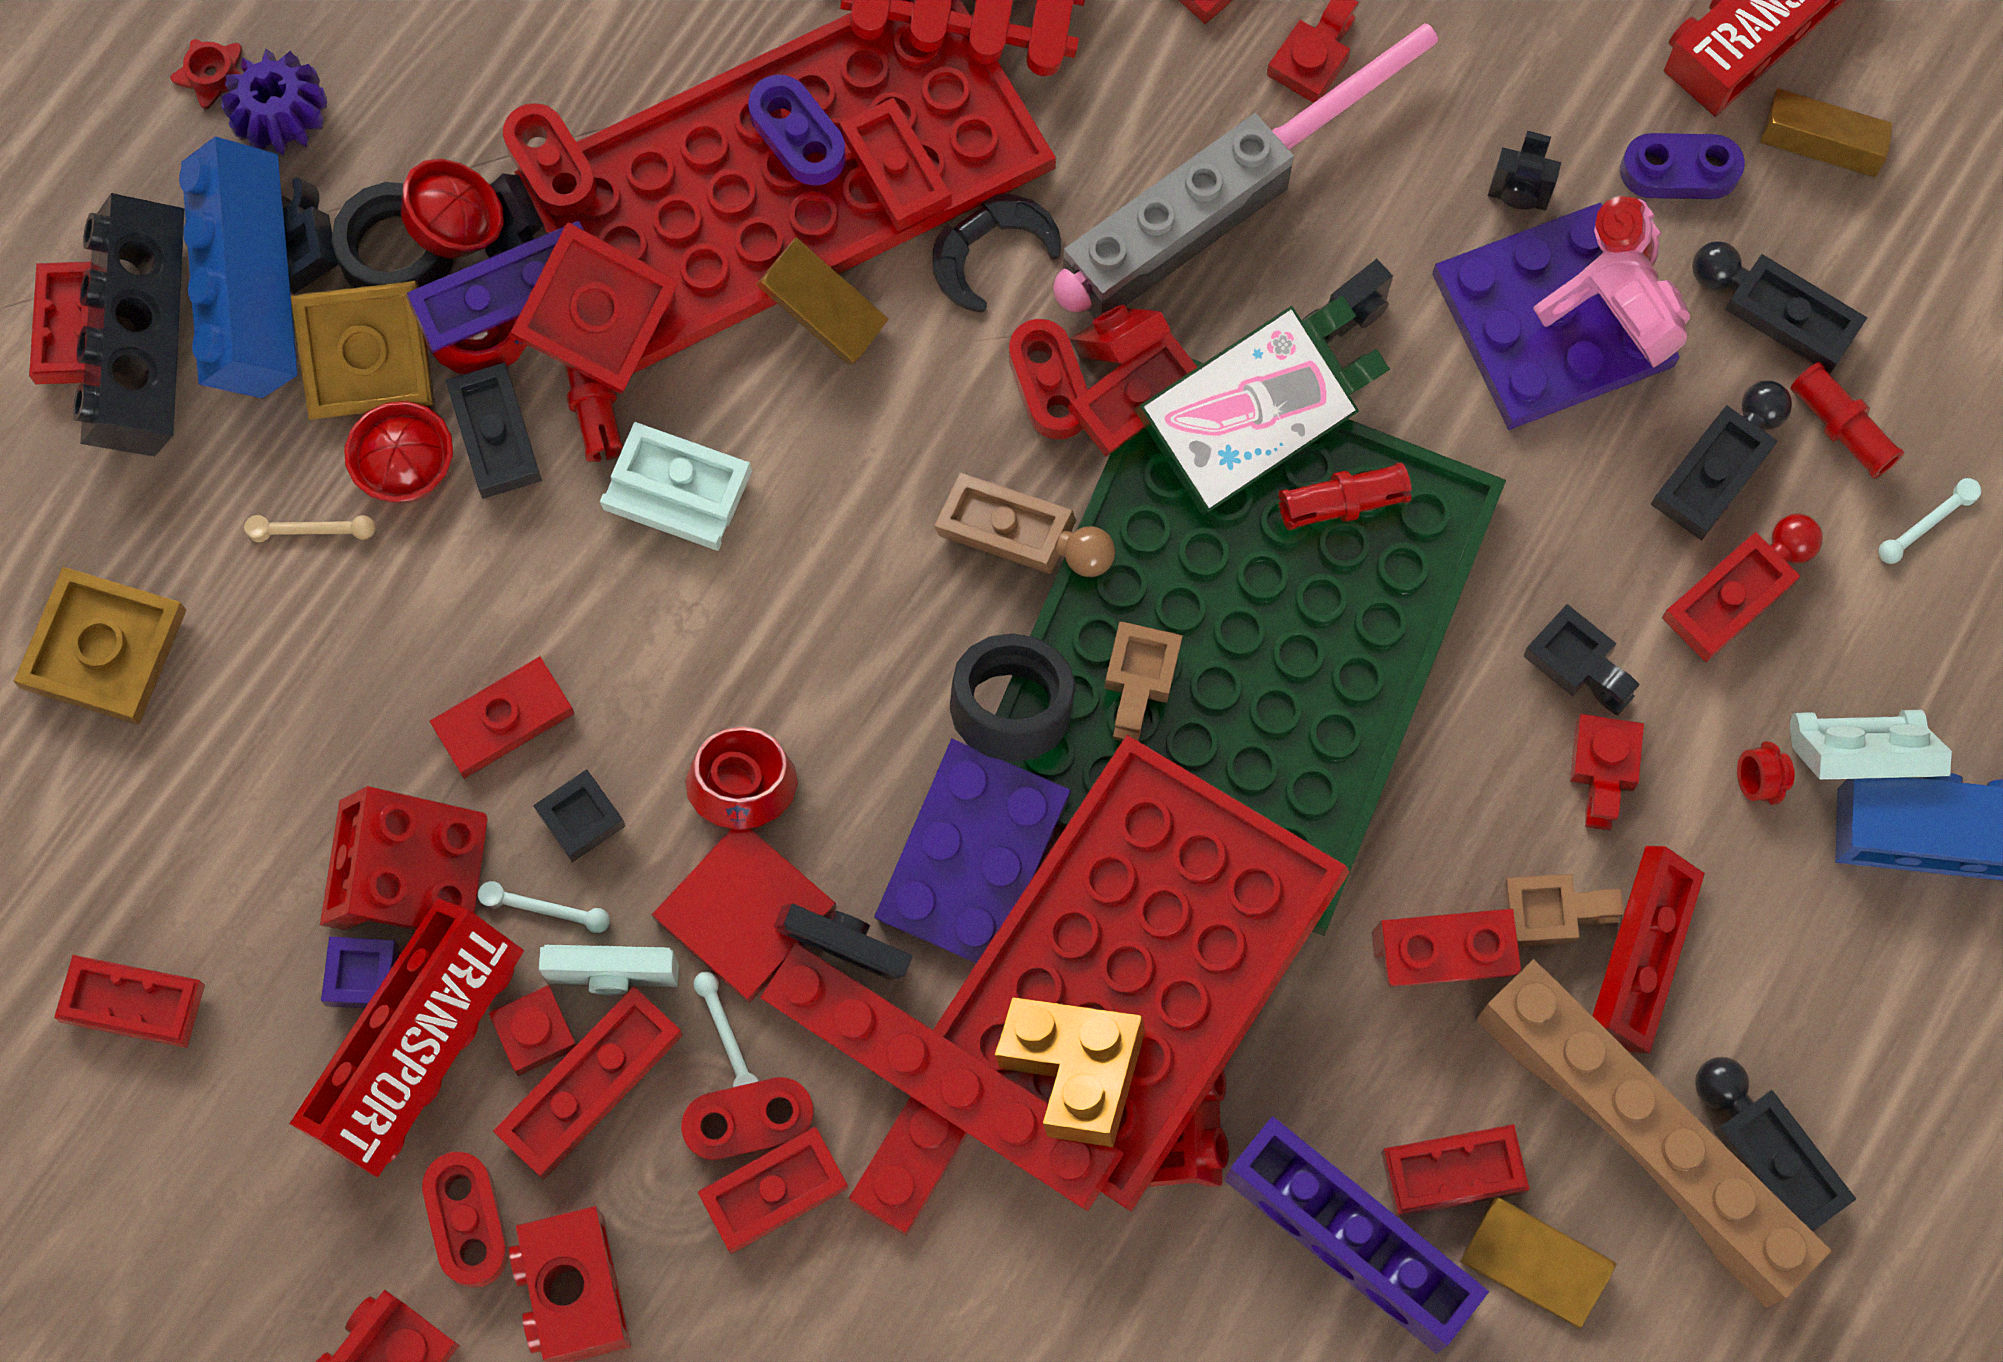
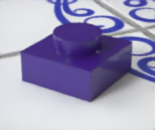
M329 936L321 1002L328 1007L365 1009L398 959L399 945L395 940Z

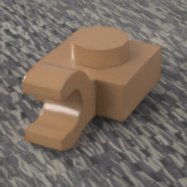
M1119 622L1104 689L1122 693L1113 739L1123 741L1126 735L1139 741L1148 699L1168 702L1183 635Z
M1572 874L1507 878L1504 884L1507 909L1514 910L1518 947L1577 943L1579 939L1578 924L1586 926L1618 925L1619 917L1624 915L1621 889L1574 893Z

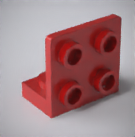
M366 786L339 800L320 926L347 930L363 922L373 921L417 930L437 898L469 909L475 913L488 820L487 815L471 809Z

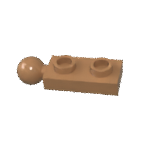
M961 472L934 525L940 537L1048 574H1052L1060 555L1066 558L1069 567L1075 573L1084 577H1096L1105 573L1115 559L1114 542L1104 530L1089 526L1080 528L1074 533L1072 532L1077 521L1073 510Z

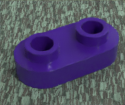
M773 75L759 81L753 87L748 100L750 118L755 130L796 180L808 185H821L835 179L843 170L846 160L845 143L839 129L802 83L795 78L786 75ZM777 109H786L791 112L782 119L771 116V113ZM815 152L826 156L818 163H811L805 159L809 154Z
M1647 133L1636 137L1628 145L1620 164V175L1623 183L1631 192L1645 198L1719 199L1730 194L1737 186L1744 171L1745 159L1740 147L1734 141L1722 135ZM1645 156H1658L1664 164L1653 165L1647 161ZM1706 157L1718 158L1724 165L1713 166L1706 160Z

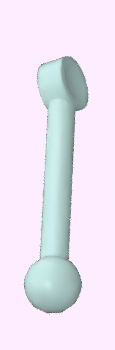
M1971 478L1962 479L1954 488L1953 496L1898 539L1882 542L1879 547L1880 559L1887 564L1899 562L1903 557V550L1957 507L1975 503L1981 495L1979 483Z
M495 881L484 883L478 891L480 902L488 909H497L502 905H507L582 923L593 933L605 931L610 924L609 914L601 908H593L587 912L508 893Z
M701 972L694 980V990L701 997H705L736 1074L733 1087L760 1081L757 1076L748 1072L717 995L719 987L718 978L712 972Z

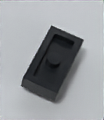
M504 362L445 380L482 499L542 481L506 363Z

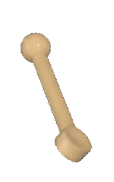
M254 515L247 519L244 530L252 541L258 543L264 542L271 535L353 534L356 538L365 540L374 535L375 522L365 515L357 516L352 521L268 522L262 515Z

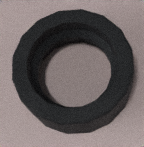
M383 182L363 188L344 203L334 220L331 242L343 275L353 288L418 281V286L422 287L446 277L452 268L453 259L434 255L427 250L420 259L409 267L393 272L375 271L368 268L361 261L358 253V243L365 231L378 221L394 216L401 217L403 183Z
M1015 633L989 636L970 646L956 663L952 680L949 709L954 729L968 746L991 758L1019 761L1033 759L1056 747L1069 728L1076 688L1070 664L1056 648L1042 640ZM1013 675L1027 678L1042 686L1050 696L1051 701L1049 708L1044 712L1031 718L1014 720L998 717L982 708L976 701L974 692L979 684L992 677Z

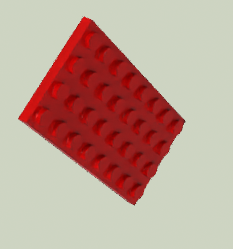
M902 0L915 3V0ZM952 0L950 11L970 15L961 0ZM851 13L577 141L576 143L592 167L596 181V195L593 202L586 210L577 215L560 217L550 214L541 207L519 170L514 171V174L520 176L544 224L542 229L545 234L565 227L567 222L572 224L579 221L584 231L680 281L633 372L634 374L776 305L777 303L755 284L796 237L837 274H840L982 205L983 201L993 196L1005 194L1056 169L1054 153L999 62L982 64L975 61L969 55L967 49L969 36L947 31L942 46L937 50L931 52L918 50L909 40L910 24L887 19L882 35L875 39H863L855 35L851 30ZM773 75H786L795 78L807 89L839 131L840 123L894 98L952 194V206L898 232L846 143L845 165L835 179L821 185H808L796 180L752 125L748 100L753 87L762 79ZM777 109L771 113V116L782 119L791 112L786 109ZM815 152L809 154L805 159L811 163H818L826 156ZM563 184L556 192L562 195L569 194L574 191L576 186L573 184Z

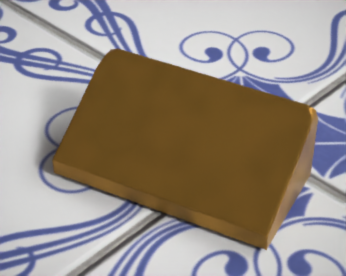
M1777 88L1760 143L1876 178L1888 155L1893 123Z
M797 237L755 284L848 366L856 363L889 320L888 317Z
M1498 1197L1489 1203L1459 1261L1578 1329L1584 1324L1617 1265L1613 1260Z

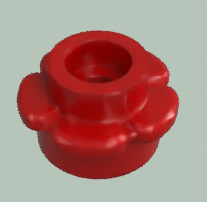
M1765 741L1761 743V748L1742 752L1737 764V778L1740 789L1747 799L1751 801L1768 800L1770 805H1776L1783 801L1786 791L1792 788L1795 780V770L1788 754L1781 752L1775 743Z

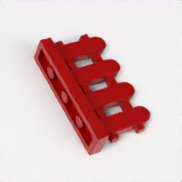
M841 0L840 9L851 11L850 27L854 34L860 38L875 39L879 37L885 30L887 19L909 23V40L911 44L924 52H931L940 48L944 42L946 31L969 36L968 53L972 59L982 64H992L998 61L1002 56L1005 44L1028 48L1026 56L1027 66L1033 73L1039 76H1051L1057 73L1064 56L1075 58L1079 38L1068 36L1073 4L1084 6L1085 0H1036L1032 28L1009 23L1013 0H976L973 15L950 11L952 0H915V3L902 0Z

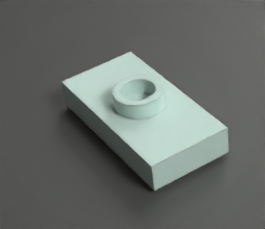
M544 945V947H540L539 971L547 984L589 985L588 991L591 993L618 996L627 994L628 986L678 987L679 963L673 950L665 947Z

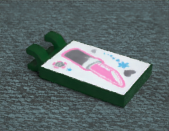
M1343 295L1327 303L1304 320L1300 319L1293 306L1286 308L1134 408L1202 515L1210 512L1358 413L1359 410L1350 395L1390 370L1377 348L1368 354L1361 355L1342 368L1323 337L1356 317Z

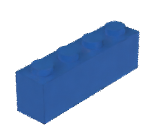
M215 136L181 161L179 183L184 194L186 223L183 235L185 244L188 246L190 270L188 296L192 302L195 335L192 350L197 360L198 385L264 398L298 376L278 154Z
M1950 773V776L1923 778L1846 779L1837 789L1835 863L2003 881V779L1990 781L1987 785L1963 783V777L1954 773Z

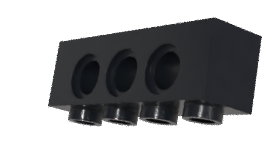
M111 193L97 213L91 212L86 220L83 246L84 249L92 250L91 269L85 271L82 279L80 304L88 307L87 326H83L80 331L76 351L77 362L85 364L84 384L81 383L78 386L73 404V418L75 421L82 422L80 444L155 457L174 436L185 208ZM120 260L132 263L138 269L140 275L128 272L122 266ZM116 316L129 319L135 325L137 332L125 329L118 322ZM113 372L121 373L128 377L133 383L135 390L121 386L115 380Z

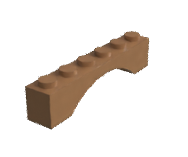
M1534 959L1486 1005L1476 1019L1522 1067L1569 1099L1616 1140L1682 1210L1717 1260L1766 1308L1786 1299L1832 1251Z

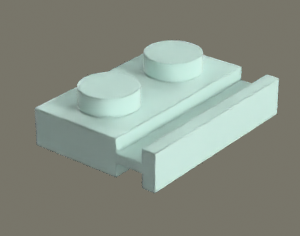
M634 422L611 474V483L606 494L603 493L600 504L603 510L719 551L722 544V536L726 527L730 525L752 473L750 462Z

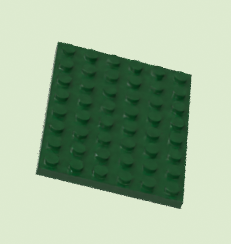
M1192 359V361L1196 364L1197 367L1203 364L1200 361ZM1347 419L1210 512L1202 515L1145 427L1110 454L1077 528L1078 530L1083 527L1092 526L1108 533L1115 545L1113 564L1105 573L1099 576L1084 577L1075 573L1069 567L1064 557L1030 634L1031 637H1036L1056 648L1071 666L1076 688L1068 731L1055 748L1036 758L1003 761L1072 790L1057 828L1064 830L1122 743V741L1113 739L1122 693L1104 689L1119 622L1183 635L1168 702L1148 699L1139 742L1343 863L1351 871L1506 480ZM1401 462L1407 469L1412 490L1409 491L1412 495L1410 502H1400L1362 511L1359 513L1358 519L1343 522L1337 517L1299 526L1294 530H1288L1285 527L1279 508V502L1282 501H1280L1278 494L1281 490H1292L1330 481L1333 473L1348 471L1351 475L1393 466V464ZM1012 675L995 715L1014 720L1031 718L1047 710L1050 706L1051 698L1042 686L1027 678ZM1348 876L1312 932L1325 936Z

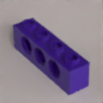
M1273 1116L1228 1171L1225 1182L1435 1354L1449 1345L1489 1293L1486 1288Z

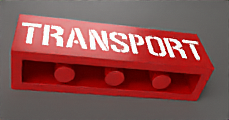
M1712 0L1709 5L1710 11L1698 21L1692 16L1674 32L1668 42L1673 49L1663 71L1716 117L1846 0Z
M437 898L289 1124L345 1161L378 1178L385 1166L392 1162L402 1150L405 1135L422 1109L437 1096L442 1085V1078L460 1050L467 1047L475 1037L478 1030V1022L495 996L510 983L514 974V967L525 950L469 909Z

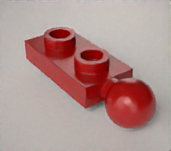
M1804 514L1785 516L1773 529L1771 545L1757 532H1754L1665 611L1662 619L1707 663L1795 585L1800 575L1788 563H1805L1819 553L1823 544V533L1819 524L1813 518Z

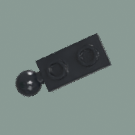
M1714 241L1707 243L1694 256L1692 270L1699 284L1710 290H1722L1729 287L1735 291L1725 309L1726 311L1813 364L1817 362L1822 363L1825 370L1830 374L1868 318L1763 254L1760 255L1750 271L1742 266L1739 252L1726 242Z
M1764 380L1750 386L1742 398L1743 416L1726 405L1659 490L1651 505L1702 541L1778 442V440L1763 431L1781 426L1789 418L1792 410L1790 393L1778 382Z
M1728 1057L1712 1058L1699 1068L1695 1078V1087L1700 1099L1711 1108L1726 1110L1732 1117V1119L1714 1131L1725 1147L1812 1232L1856 1200V1197L1773 1090H1770L1753 1102L1748 1096L1749 1078L1746 1070L1740 1063Z

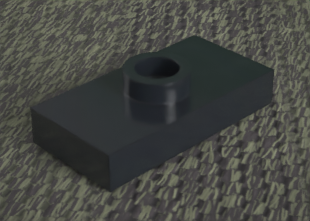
M791 903L782 906L774 924V928H777L776 932L887 980L905 977L913 957L909 953L867 936L870 929L868 923L839 911H834L830 920Z

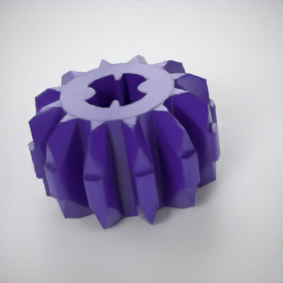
M265 48L262 62L256 64L242 57L241 68L244 73L226 74L225 85L229 93L221 96V106L226 117H229L230 121L228 124L233 134L240 140L247 139L251 147L264 150L272 143L275 151L283 156L287 148V142L294 139L297 143L307 147L308 136L305 130L323 129L324 119L320 111L327 108L328 102L323 87L319 86L320 79L316 70L310 64L301 65L299 58L291 51L277 61L274 53Z

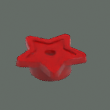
M193 39L190 41V49L184 56L183 67L174 72L170 79L177 86L194 89L200 106L204 109H209L223 92H228L225 85L226 74H241L236 68L242 53L241 45L236 42L222 46L216 42H201L198 39ZM210 68L216 69V73L212 76L206 75L207 70Z

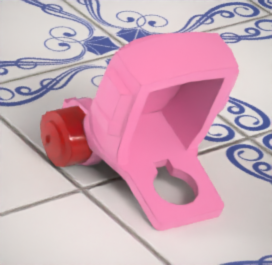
M1618 196L1606 201L1597 212L1594 229L1597 243L1603 254L1573 279L1536 304L1533 310L1542 324L1548 327L1588 298L1599 294L1647 361L1655 368L1685 344L1687 340L1685 324L1690 319V313L1682 299L1681 293L1670 280L1659 281L1658 274L1653 268L1660 247L1658 237L1662 234L1654 225L1655 223L1652 219L1655 216L1647 207L1646 202L1641 199Z

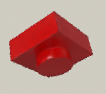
M549 985L488 1013L517 1076L569 1053L577 1045Z

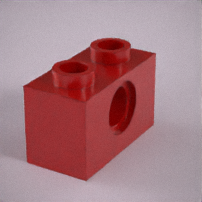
M596 1206L516 1225L519 1245L509 1247V1257L516 1285L518 1287L528 1285L533 1311L523 1313L522 1319L531 1354L541 1352L544 1362H574L631 1347L604 1215ZM568 1271L582 1274L584 1289L579 1299L566 1306L554 1304L550 1295L553 1281L560 1274Z

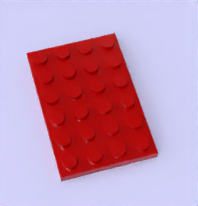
M1126 735L933 1031L1049 1104L1056 1077L999 1068L995 1053L1012 997L1142 1016L1145 1033L1114 1147L1122 1151L1124 1155L1101 1190L1103 1194L1132 1212L1350 871L1343 863Z

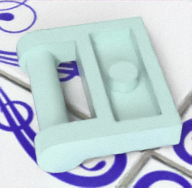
M1901 710L1898 717L1817 719L1816 714L1813 712L1792 714L1790 720L1792 747L1820 780L1950 776L1952 751L1930 731L1923 710Z

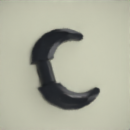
M998 194L983 201L982 208L961 221L954 229L947 223L937 236L933 247V275L942 293L956 305L975 312H984L986 310V301L976 295L967 284L964 266L970 252L968 246L994 229L996 225L1001 230L1023 229L1042 241L1051 259L1055 260L1060 256L1061 238L1059 229L1050 213L1034 200L1014 194Z

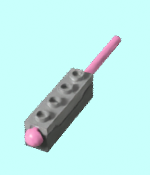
M1424 23L1278 128L1271 130L1256 113L1252 114L1064 248L1063 270L1058 273L1053 285L1054 297L1058 304L1070 312H1084L1088 310L1096 319L1104 312L1119 305L1126 306L1286 191L1294 159L1290 149L1437 44L1438 37L1436 32L1430 25Z

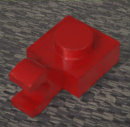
M1330 0L1316 28L1300 19L1269 62L1267 76L1312 103L1323 97L1349 60L1350 48L1341 44L1340 41L1348 33L1356 20V16L1352 15V13L1357 8L1359 2L1356 0Z
M1586 714L1579 715L1575 725L1570 782L1589 784L1585 827L1610 831L1612 829V821L1617 820L1619 816L1620 789L1634 791L1638 785L1644 723Z

